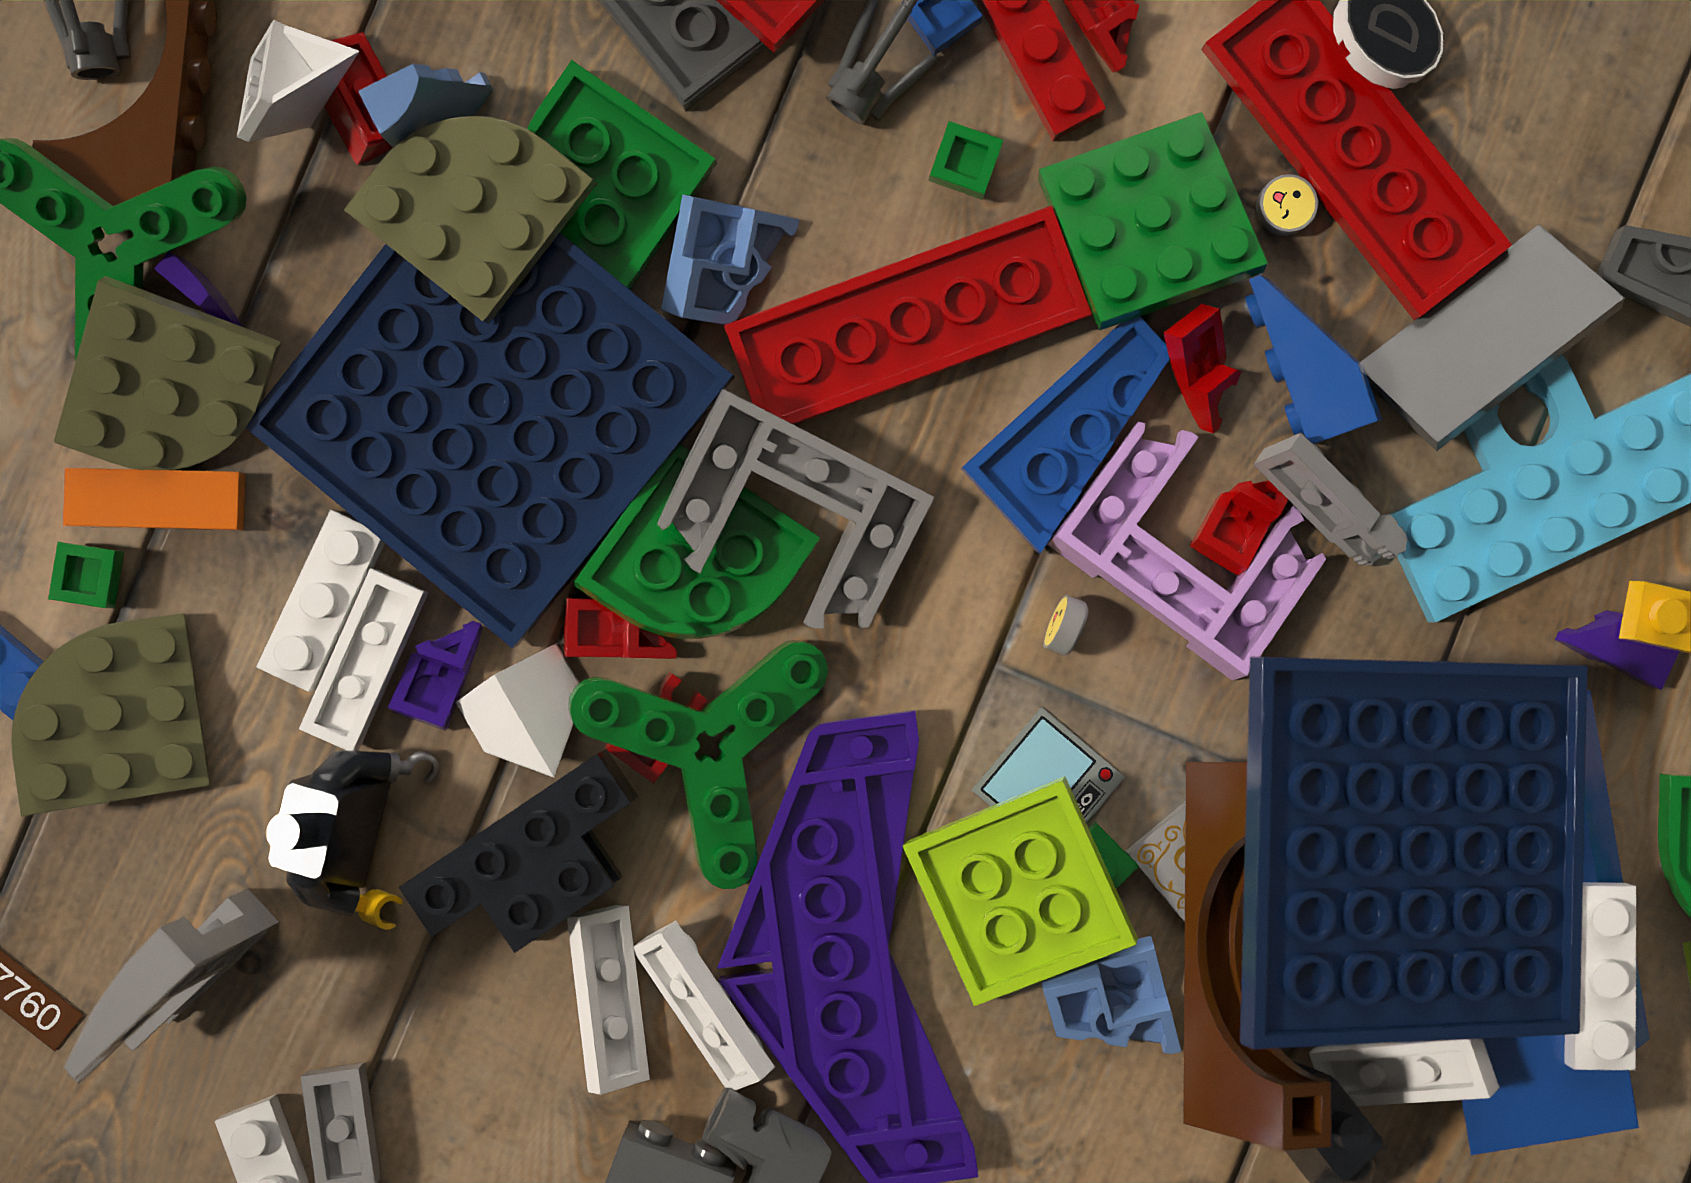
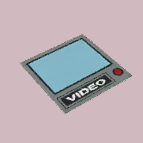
M1041 707L973 787L972 791L989 806H993L1065 776L1087 823L1125 777Z

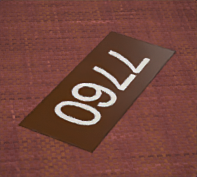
M0 950V1009L53 1051H56L82 1018L83 1014Z

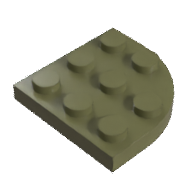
M456 117L427 125L398 143L379 163L344 210L480 320L489 324L597 183L546 141L519 125L491 117Z
M105 276L97 283L54 443L113 464L139 470H175L204 462L226 449L246 429L245 427L249 424L266 393L281 341Z
M185 613L122 621L91 629L63 644L37 668L20 696L12 724V760L21 816L211 785Z

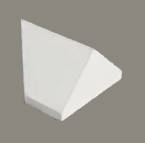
M273 20L250 58L237 137L251 142L311 127L359 53V50Z
M554 644L494 674L456 701V704L484 752L555 777L574 724L570 719L568 711L569 696L580 682L558 644Z

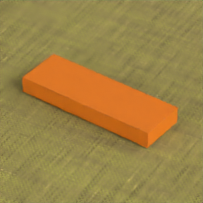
M65 468L63 526L244 531L246 473L228 471Z

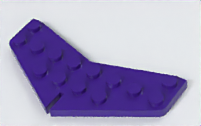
M915 710L828 721L815 726L809 732L717 969L772 961L773 969L723 975L719 977L718 981L868 1183H941L978 1177L973 1140L889 950L911 787L919 744Z

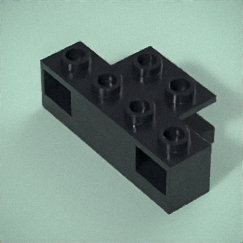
M605 749L398 888L431 937L482 904L513 952L516 953L614 887V883L623 877L591 829L630 804L638 795L609 751Z

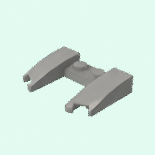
M722 389L698 434L657 524L663 531L673 522L694 550L685 558V561L692 570L701 573L751 471L849 519L805 617L804 624L811 628H824V614L858 613L859 626L861 628H868L934 496Z
M247 888L229 896L198 929H195L185 917L160 927L123 966L95 1005L64 1066L67 1073L79 1084L123 1043L132 1051L136 1050L165 1022L168 1024L173 1022L279 921Z

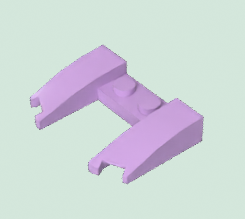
M1138 422L1092 481L1047 545L1090 577L1101 576L1189 641L1186 645L1187 648L1233 681L1245 677L1250 672V657L1261 656L1326 558L1321 553L1309 560L1305 559L1290 531L1291 527L1304 521V518L1298 509L1291 506L1284 512L1261 542L1248 569L1240 576H1236L1226 590L1137 525L1199 437L1193 432L1181 430L1177 433L1175 445L1142 439V435L1145 431L1146 423Z

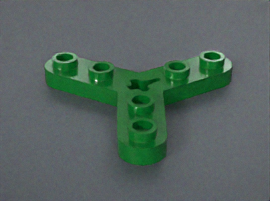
M0 138V204L75 257V361L97 283L100 279L107 276L143 290L144 262L232 225L241 218L246 209L247 196L243 184L236 175L227 169L219 167L195 170L125 202L112 206L29 144L16 138ZM129 230L133 231L134 236L122 242L121 245L115 248L116 255L112 251L103 253L100 250L98 242L105 238L104 232L107 235H112Z
M800 640L786 641L773 649L702 711L609 678L596 676L585 679L575 686L569 696L568 711L570 719L583 734L682 769L696 860L700 872L713 886L721 889H735L744 885L753 876L757 867V849L742 757L820 691L828 675L827 661L823 653L810 643ZM730 725L735 727L731 733L727 731L718 741L717 746L721 751L718 757L712 759L707 754L701 755L699 758L695 756L694 753L700 748V744L696 740L699 734L705 732L713 737Z

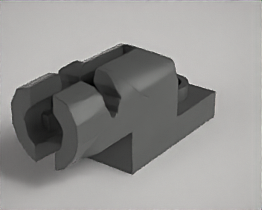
M725 1088L722 1091L708 1118L702 1140L719 1149L743 1170L746 1164L749 1165L741 1183L820 1182L832 1151L815 1129L772 1108L763 1110L759 1115V1119L753 1122V1117L756 1113L755 1101L729 1088Z

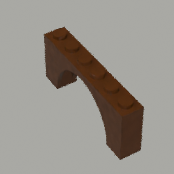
M165 0L167 35L160 64L146 90L123 114L110 123L80 136L57 140H33L32 147L112 206L195 171L197 151L203 148L205 142V124L200 116L202 95L209 91L211 84V68L206 58L208 36L214 35L217 26V12L212 0Z
M1186 762L1183 1124L1280 1151L1331 1147V1082L1306 1072L1288 1058L1280 1048L1252 1049L1240 1043L1247 762Z

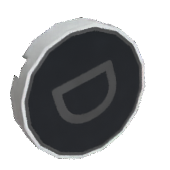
M1339 0L1334 10L1333 32L1339 45L1344 41L1346 48L1350 52L1346 57L1347 61L1355 71L1370 82L1390 89L1404 88L1409 83H1417L1437 66L1443 53V31L1436 12L1426 0Z

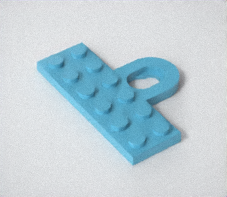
M1561 355L1523 384L1528 393L1540 398L1548 408L1550 416L1549 430L1542 441L1535 446H1525L1512 440L1498 418L1499 404L1466 428L1464 433L1482 471L1388 514L1406 532L1405 535L1408 538L1406 551L1398 554L1397 558L1427 621L1438 622L1691 503V373L1594 418L1571 367L1564 356Z

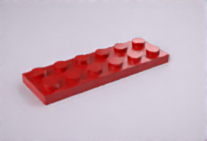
M1259 0L1207 40L1201 48L1202 52L1298 174L1313 186L1317 198L1413 320L1424 315L1512 246L1511 242L1392 91L1387 87L1370 82L1349 64L1346 57L1350 52L1346 48L1344 41L1338 45L1333 32V16L1320 0Z
M1051 205L724 325L752 404L796 426L1088 319L1092 313Z

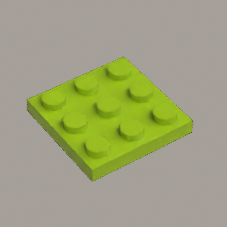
M1065 776L907 840L903 845V849L974 1006L1137 944L1138 937Z

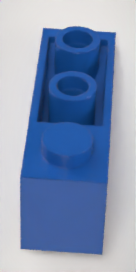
M1259 275L1249 279L1254 293L1245 296L1248 310L1257 329L1264 326L1267 328L1273 348L1265 351L1266 359L1276 383L1286 381L1293 402L1285 405V412L1294 435L1302 433L1311 443L1316 444L1383 420L1364 366L1269 278Z

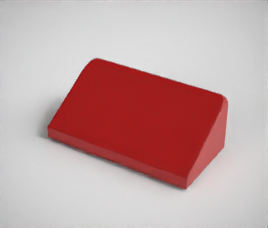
M364 32L330 40L359 50V53L324 105L356 165L368 162L392 149V146L380 135L358 92L387 77Z

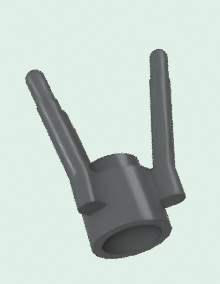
M44 0L63 47L67 68L70 69L73 78L98 80L115 76L120 72L117 60L130 58L126 39L129 0H115L113 36L105 32V27L102 23L92 21L80 22L73 0H59V3L57 0Z
M867 0L840 65L827 83L832 88L826 96L827 101L852 121L863 125L869 115L879 121L888 107L938 62L937 55L929 54L886 92H881L885 80L875 69L913 11L912 9L918 0H904L865 62L858 61L853 67L879 1Z

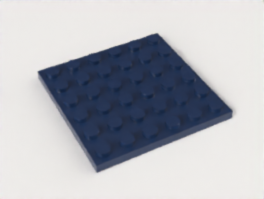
M562 233L557 235L489 324L480 320L385 244L260 403L245 428L511 648L519 646L603 542L635 496L674 454L713 406L721 390H726L735 376Z
M1250 657L1241 1044L1252 1049L1580 1034L1587 666Z

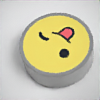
M1285 174L1272 179L1261 190L1256 201V214L1259 222L1267 231L1279 236H1290L1303 230L1314 219L1318 209V198L1313 186L1306 179L1293 174Z
M1067 594L1062 597L1052 614L1045 633V649L1062 656L1072 652L1081 637L1087 621L1088 606L1086 602Z

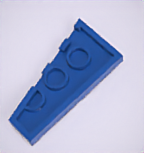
M1141 317L1120 323L961 468L1038 554L1043 551L1052 534L1077 500L1085 484L1099 463L1102 462L1114 444L1115 439L1170 358L1166 344Z

